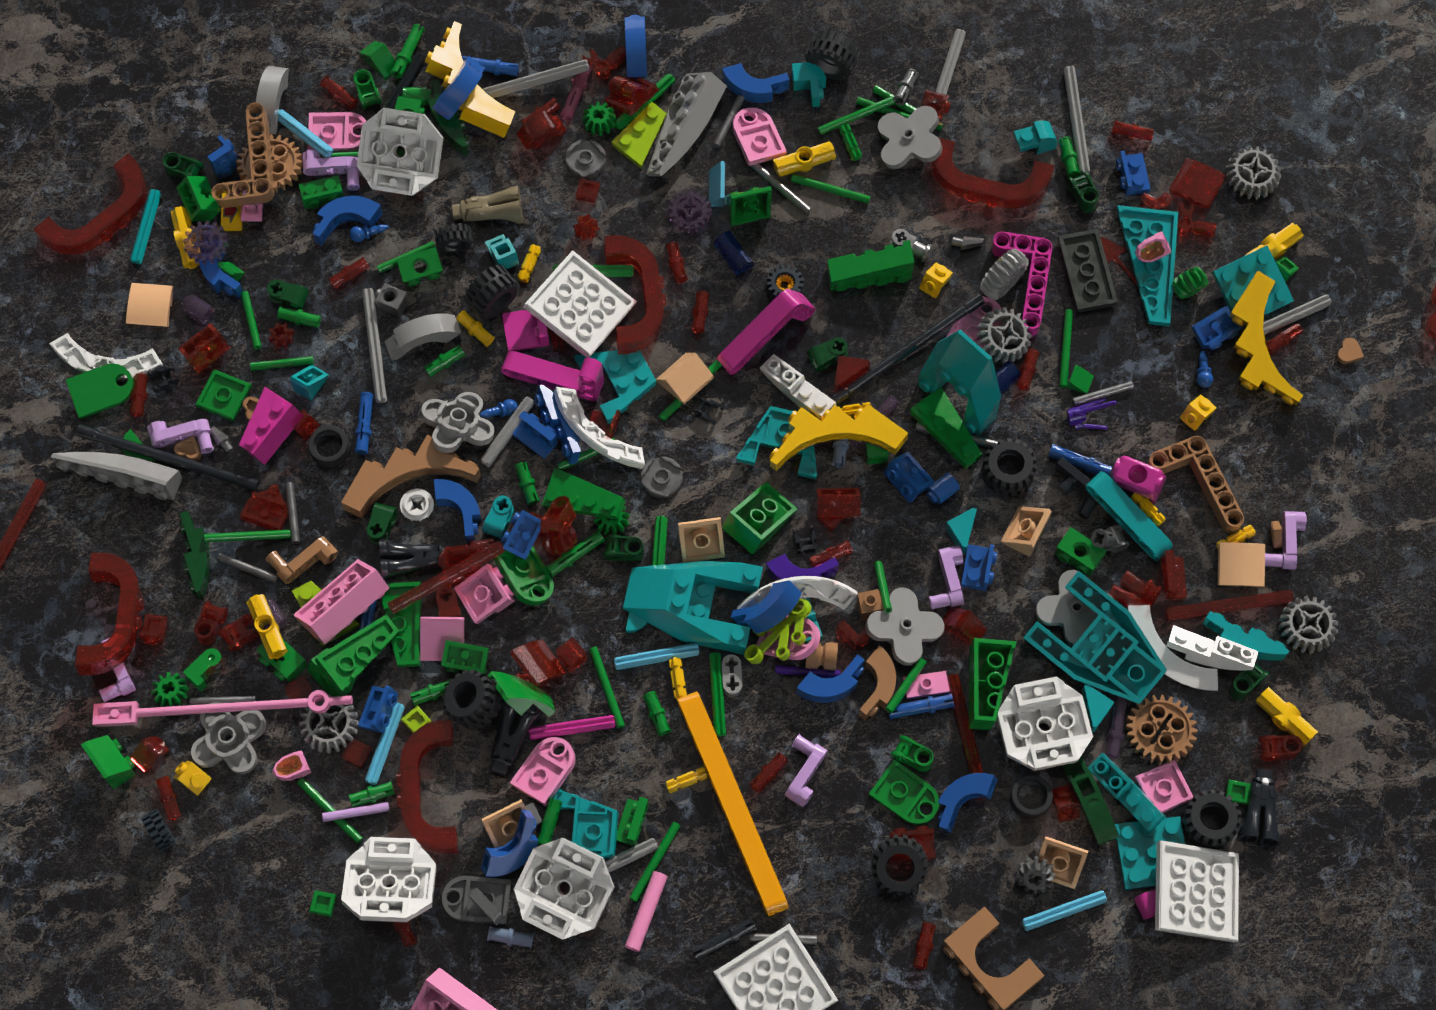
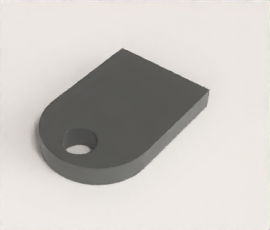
M475 876L456 877L443 890V907L447 914L455 920L493 924L468 897L475 888H478L505 917L498 925H507L512 881ZM451 892H457L460 898L458 902L450 903L447 900L448 895Z

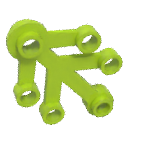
M799 599L784 621L762 633L757 634L753 631L759 637L764 636L767 632H773L759 646L750 645L747 647L744 657L751 664L761 663L764 658L763 653L779 638L775 654L780 660H787L791 654L787 648L790 626L795 622L791 640L796 645H802L806 640V636L803 634L804 619L811 612V604L805 599Z

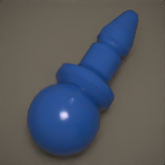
M381 224L367 228V225L363 227L354 226L350 230V238L355 242H361L365 238L369 239V235L384 232L389 226Z
M1201 351L1199 356L1200 368L1197 369L1198 375L1196 380L1199 386L1207 388L1213 383L1211 368L1208 367L1207 356L1204 351Z
M507 399L503 403H498L497 407L486 409L480 413V416H512L518 405L514 400Z

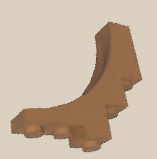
M427 435L415 456L408 449L404 448L401 450L396 447L385 468L376 461L370 462L365 460L341 504L345 511L363 518L369 508L384 493L413 478L427 475H451L477 483L481 474L478 465L474 462H465L452 452L443 453L436 450L432 445V437Z

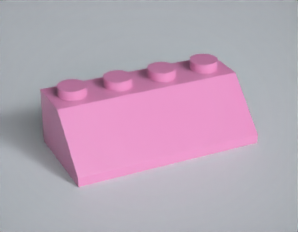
M357 559L294 614V617L315 639L326 644L332 641L343 628L350 626L359 614L366 612L375 600L382 598L389 589V586L375 568Z
M438 968L425 980L411 1010H497L441 968Z

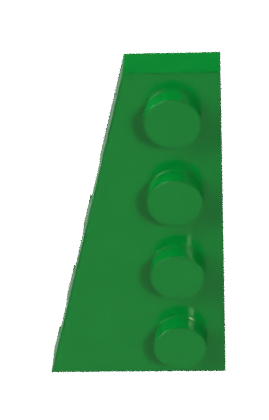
M942 387L910 408L909 413L965 469L981 458L982 453Z
M554 468L542 506L550 510L619 520L625 499Z
M420 581L388 583L389 589L382 597V604L386 615L399 630L398 635L392 640L398 667L420 666L422 584Z
M384 615L317 656L315 662L338 692L342 694L398 635L399 630L390 618Z

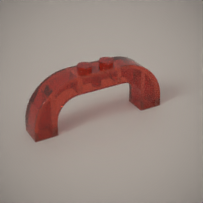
M941 138L939 140L942 144V153L936 160L931 162L936 180L949 193L965 198L970 202H981L991 207L998 206L1010 209L1026 207L1039 200L1049 187L1054 165L1034 161L1029 178L1016 185L967 175L959 171L953 163L952 156L955 142Z
M129 153L113 165L117 176L125 183V189L121 197L88 224L76 230L63 229L50 217H47L33 229L38 239L45 246L61 254L76 255L86 253L95 249L104 241L110 240L115 232L120 228L126 227L130 220L139 213L146 199L147 186L138 163Z
M604 236L606 264L624 263L633 265L641 277L646 315L637 324L616 327L618 355L638 352L649 346L660 333L664 306L667 305L666 294H662L661 288H664L663 276H659L658 264L654 255L643 243L626 236Z
M91 553L89 574L92 582H110L121 588L114 633L107 641L93 646H78L75 666L79 675L102 674L123 663L132 652L136 643L137 631L142 626V619L139 615L140 611L144 609V599L142 598L136 573L128 562L113 554Z
M451 719L430 722L416 730L403 747L400 758V773H396L397 786H401V794H397L398 808L401 807L403 820L410 835L425 849L441 854L459 853L458 831L456 826L434 827L422 818L420 764L423 757L432 749L454 746Z

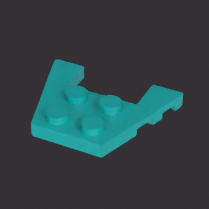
M639 348L597 352L590 356V358L602 363L603 370L618 398L600 405V410L607 424L613 422L618 414L626 411L631 403L639 400L656 385V379ZM583 354L574 356L579 370H581L586 358Z
M770 406L751 437L746 441L741 452L738 453L736 462L755 466L760 446L779 449L783 444L784 436L788 432L792 433L789 430L788 418L794 411ZM814 445L796 453L802 455L798 476L816 480V458Z
M558 789L553 799L563 802L560 810H575L572 842L603 857V859L615 856L619 812L610 807Z

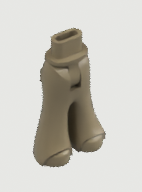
M518 185L490 195L473 196L464 201L462 200L461 204L452 205L454 220L482 221L501 219L517 224L523 223L521 196Z

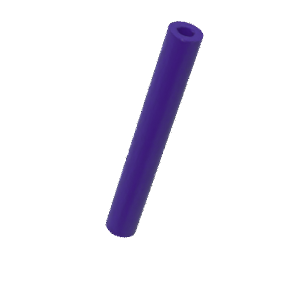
M776 665L775 674L807 676L811 671L821 678H834L840 675V670L805 669V667Z

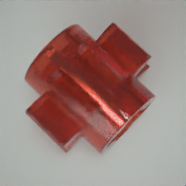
M590 214L584 217L581 215L576 218L578 223L573 225L576 236L581 237L583 241L597 236L595 232L600 229L597 219L590 217Z
M276 323L273 329H269L272 336H269L268 339L270 343L274 342L276 349L279 346L287 349V345L294 342L291 337L294 335L293 329H288L287 323L284 325Z

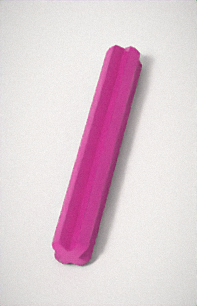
M613 715L535 726L529 729V736L531 740L609 729L615 727V720Z

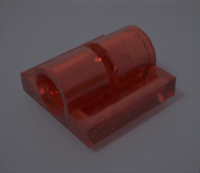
M615 76L609 84L611 94L604 101L609 107L631 116L644 103L650 100L659 89L656 84L639 77H628L626 79L621 76Z

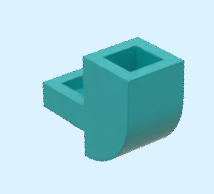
M793 63L791 69L793 90H810L812 107H819L820 99L824 98L823 88L826 85L824 71L812 63Z
M1035 121L1033 126L1016 130L1013 133L1019 152L1035 148L1036 153L1040 154L1054 150L1057 147L1056 136L1048 121Z
M504 234L485 242L495 265H502L507 270L519 264L517 253L509 238L506 239Z

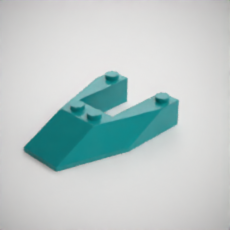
M960 329L936 344L919 373L918 385L924 392L931 394L947 382H950L959 395H964L968 399L963 423L971 434L974 433L979 437L996 420L1001 393L992 357Z
M692 561L634 567L631 570L623 609L644 619L647 623L681 642L697 643L698 646L744 655L750 627L709 619L714 591L717 586L752 594L759 589L763 567L746 563Z
M1077 571L1064 589L1098 615L1072 648L1067 646L1038 621L1023 638L1073 679L1140 704L1166 673L1167 669L1131 613L1080 571Z

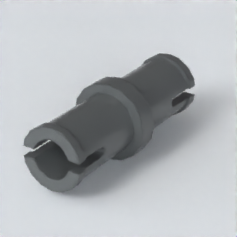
M908 69L903 80L899 82L898 90L893 97L897 105H904L908 95L913 92L914 83L919 76L918 72L915 73V69Z

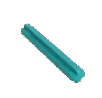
M151 189L149 191L130 257L131 262L134 264L142 263L161 197L159 190Z

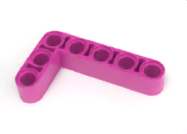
M998 232L994 235L991 251L995 256L1002 257L1008 250L1015 248L1022 252L1029 260L1028 262H1030L1022 320L1027 319L1024 323L1025 326H1028L1026 324L1028 322L1035 325L1027 330V333L1032 334L1031 337H1034L1039 331L1042 319L1052 244L1045 238L1010 232ZM1002 242L1005 246H999L997 243ZM1017 246H1024L1026 249H1019ZM1038 249H1044L1046 252L1041 253ZM1040 267L1043 271H1037L1035 268ZM1036 285L1039 286L1041 289L1036 290L1032 288V286ZM1035 304L1038 308H1031L1029 305Z
M791 289L782 291L718 355L717 360L730 375L735 374L791 318L805 321L814 314L815 307L802 293Z
M508 351L501 372L508 377L538 386L544 385L552 390H555L556 387L575 389L577 397L589 401H597L604 383L603 365L600 361L593 358H585L581 370H577L516 351Z

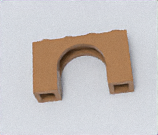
M984 906L944 940L942 944L944 946L943 951L950 959L954 958L959 965L957 967L964 976L969 975L974 981L972 983L974 988L980 994L984 993L989 999L987 1002L993 1010H1007L1043 979L1044 974L1030 958L1010 975L1000 978L989 976L979 968L975 959V949L1000 924Z

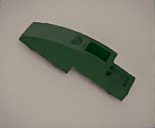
M439 79L432 80L431 86L435 98L428 100L433 120L447 142L459 153L467 156V147H470L468 135H463L462 130H465L463 120L458 118L457 112L447 120L432 108L445 87L440 86Z
M186 511L180 513L182 521H179L182 534L186 533L188 540H185L188 553L184 554L186 561L182 562L185 573H190L192 580L188 581L192 594L196 593L199 599L204 598L210 576L208 542L204 543L203 534L206 533L203 527L195 529L192 517Z
M1082 756L1078 762L1062 765V769L1099 846L1119 838L1118 831L1103 796Z

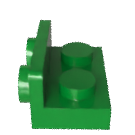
M339 175L299 184L305 209H315L337 198L344 197Z
M446 640L441 666L447 667L446 671L459 673L460 669L476 670L486 674L489 648Z
M639 797L638 801L627 799L617 830V842L631 846L637 845L649 806L648 799Z

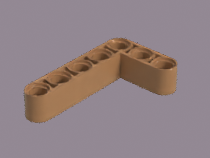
M251 103L246 108L251 179L216 184L211 193L218 206L222 208L270 202L274 197L269 122L267 113L260 103ZM261 112L258 117H253L255 113ZM258 131H263L261 135L254 136ZM259 150H264L262 154L256 155ZM266 169L264 173L258 174L259 170ZM262 188H267L264 193H259ZM247 190L245 195L239 196L241 191ZM222 193H227L224 198H219Z
M1193 436L1151 454L1147 464L1160 469L1164 474L1190 464L1224 532L1233 534L1239 531L1244 522L1243 513L1206 441L1202 437ZM1191 446H1197L1200 451L1192 450ZM1172 454H1179L1181 458L1176 459L1172 456ZM1153 461H1159L1162 466L1154 465ZM1200 464H1206L1209 469H1203ZM1215 482L1218 488H1213L1209 483ZM1219 501H1225L1228 506H1222ZM1228 519H1234L1237 525L1231 524Z

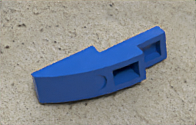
M539 385L534 400L536 406L540 408L541 420L543 424L555 430L557 439H560L562 444L563 456L567 457L569 464L577 463L581 453L578 445L580 437L572 430L561 414L554 393L544 385Z

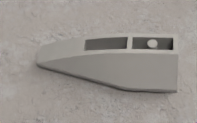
M712 72L688 73L681 80V85L674 94L673 101L669 106L647 171L648 176H662L675 165L693 145L709 122L727 87Z
M100 452L53 453L51 456L55 466L61 470L67 471L71 469L81 476L87 477V475H91L101 482L111 481L121 488L131 487L141 494H154L156 498L161 500H174L183 478L179 470L125 455Z

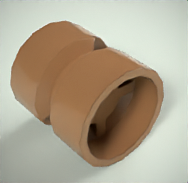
M819 642L816 650L806 658L805 669H818L822 665L823 669L836 671L838 643L828 642L821 646Z

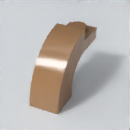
M880 645L865 664V668L873 674L876 680V690L859 709L858 716L863 720H866L869 716L874 717L880 709L878 705L885 709L891 701L895 690V667L888 653Z

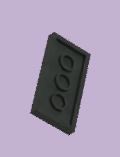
M1098 229L1058 236L1057 241L1077 313L1116 306L1118 300Z

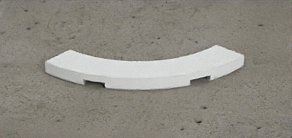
M68 333L49 343L64 362L82 373L114 363L125 367L134 379L148 375L149 371L153 373L156 368L162 366L164 368L153 348L142 354L127 357V359H114L96 356L87 352ZM121 376L118 378V380L128 379L126 376Z
M555 388L554 396L561 414L572 430L586 444L618 463L640 469L644 467L645 461L641 447L632 446L619 440H612L604 435L605 432L593 421L590 422L584 415V410L578 400L575 389Z
M817 576L790 577L772 582L756 590L737 606V609L748 608L758 604L767 596L773 583L788 580L802 592L800 599H806L807 597L819 598L843 610L856 598L857 591L843 583Z
M1150 605L1128 606V611L1166 667V676L1192 688L1218 691L1217 669L1190 664L1176 656L1162 642L1152 622Z

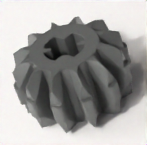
M1037 855L1034 860L1027 857L1025 862L1019 864V870L1017 871V878H1020L1019 886L1025 885L1026 892L1032 889L1034 895L1038 889L1042 893L1046 892V887L1051 888L1052 880L1055 879V873L1052 872L1053 865L1047 864L1046 858L1040 861Z

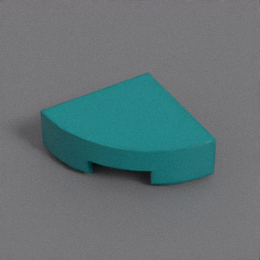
M629 612L626 632H636L648 623Z

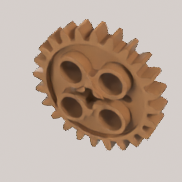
M271 134L270 146L272 150L274 191L278 193V188L281 187L283 190H286V184L293 186L292 180L298 181L297 175L302 174L303 159L299 147H295L294 142L289 143L288 138L282 141L281 135L274 139ZM248 145V148H241L242 153L238 154L239 160L236 161L240 180L251 179ZM259 150L256 155L262 154L264 150ZM266 169L259 170L258 172L260 173L258 174L264 173Z
M1152 695L1151 702L1145 697L1143 705L1137 703L1136 709L1132 708L1130 711L1132 716L1127 718L1129 724L1126 725L1125 730L1130 732L1127 733L1126 738L1132 739L1129 745L1137 746L1135 753L1143 752L1142 759L1150 756V763L1155 758L1158 759L1159 765L1162 764L1163 759H1166L1168 764L1171 763L1172 758L1178 762L1180 755L1186 757L1187 750H1192L1193 745L1191 743H1195L1197 739L1194 735L1197 734L1198 730L1193 728L1197 722L1190 720L1193 713L1186 714L1188 706L1179 707L1180 700L1172 703V696L1168 701H1165L1164 695H1161L1160 700H1157L1155 695ZM1158 712L1163 718H1156L1152 713ZM1168 715H1172L1165 730H1162L1155 744H1151L1150 742L1154 739ZM1178 724L1181 730H1175L1171 725ZM1147 729L1151 732V735H1145L1141 730ZM1160 741H1167L1170 746L1164 747Z

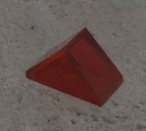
M839 356L834 391L836 392L841 387L848 385L870 369L869 360Z
M950 607L942 619L944 628L970 644L974 638H982L987 631L982 622L969 610Z

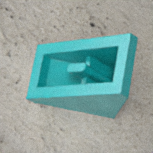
M310 365L292 375L290 382L296 393L311 401L325 383L329 374L314 365Z
M971 508L949 520L945 528L954 544L960 546L964 555L977 510L975 508Z
M1084 685L1082 696L1093 733L1111 710L1114 702L1090 685Z

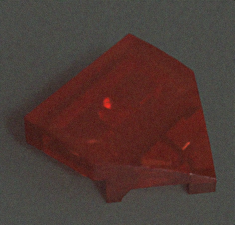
M272 485L271 489L259 493L252 492V497L248 499L240 514L241 520L270 530H281L288 517V510L278 485Z

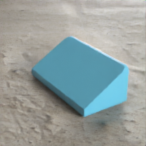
M720 161L709 171L710 207H723L724 161Z

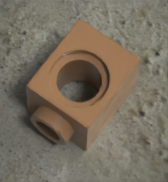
M879 589L857 593L856 602L861 621L867 620L873 612L883 611Z

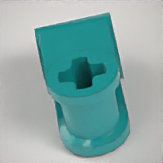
M502 495L494 500L490 512L484 521L483 533L502 539L504 533L508 530L514 513L512 501L509 497Z

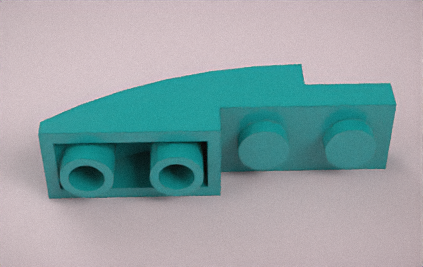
M1210 611L1203 622L1204 626L1219 634L1221 638L1258 651L1256 659L1284 660L1289 652L1283 643L1268 638L1264 631L1251 628L1247 634L1242 627L1227 622L1225 617L1219 613Z
M1103 752L1087 767L1147 831L1152 832L1166 818L1153 804L1154 802Z

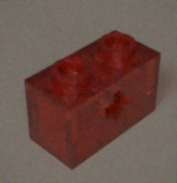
M211 323L178 348L198 374L231 349Z

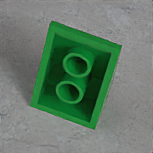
M771 186L754 187L748 191H736L726 195L725 206L731 226L770 218Z
M765 482L728 514L722 529L753 555L797 511V508L769 483Z

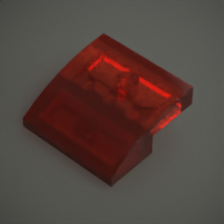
M1186 158L1170 186L1169 192L1172 195L1189 199L1192 205L1208 209L1226 176L1206 164Z
M542 639L521 645L510 652L534 686L546 685L551 679L562 678L567 673Z

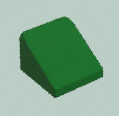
M1284 255L1275 261L1285 283L1299 269Z
M230 262L217 263L225 274L237 282L245 274Z
M1075 365L1067 388L1087 394L1094 375Z
M866 443L865 454L868 465L888 462V451Z

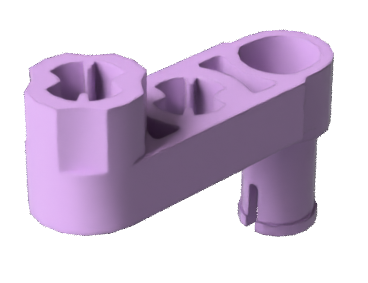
M307 150L303 153V173L305 175L347 174V189L354 191L360 188V170L357 167L358 157L321 158V154L315 150Z
M207 419L193 420L167 428L164 421H155L147 426L153 448L173 445L194 435L198 439L202 454H207L214 450Z
M1283 511L1282 554L1265 553V566L1281 567L1282 569L1289 570L1296 569V531H1305L1307 516L1305 512Z
M959 545L939 549L938 557L947 593L929 596L932 610L949 605L950 607L964 604L955 565L963 564L964 562L962 550Z
M122 632L101 641L118 678L116 680L117 683L99 690L105 703L122 694L125 696L136 691L120 655L130 650Z
M799 734L794 740L792 747L806 754L808 759L787 789L785 796L804 808L814 792L806 787V785L823 761L828 750L818 744L814 745Z

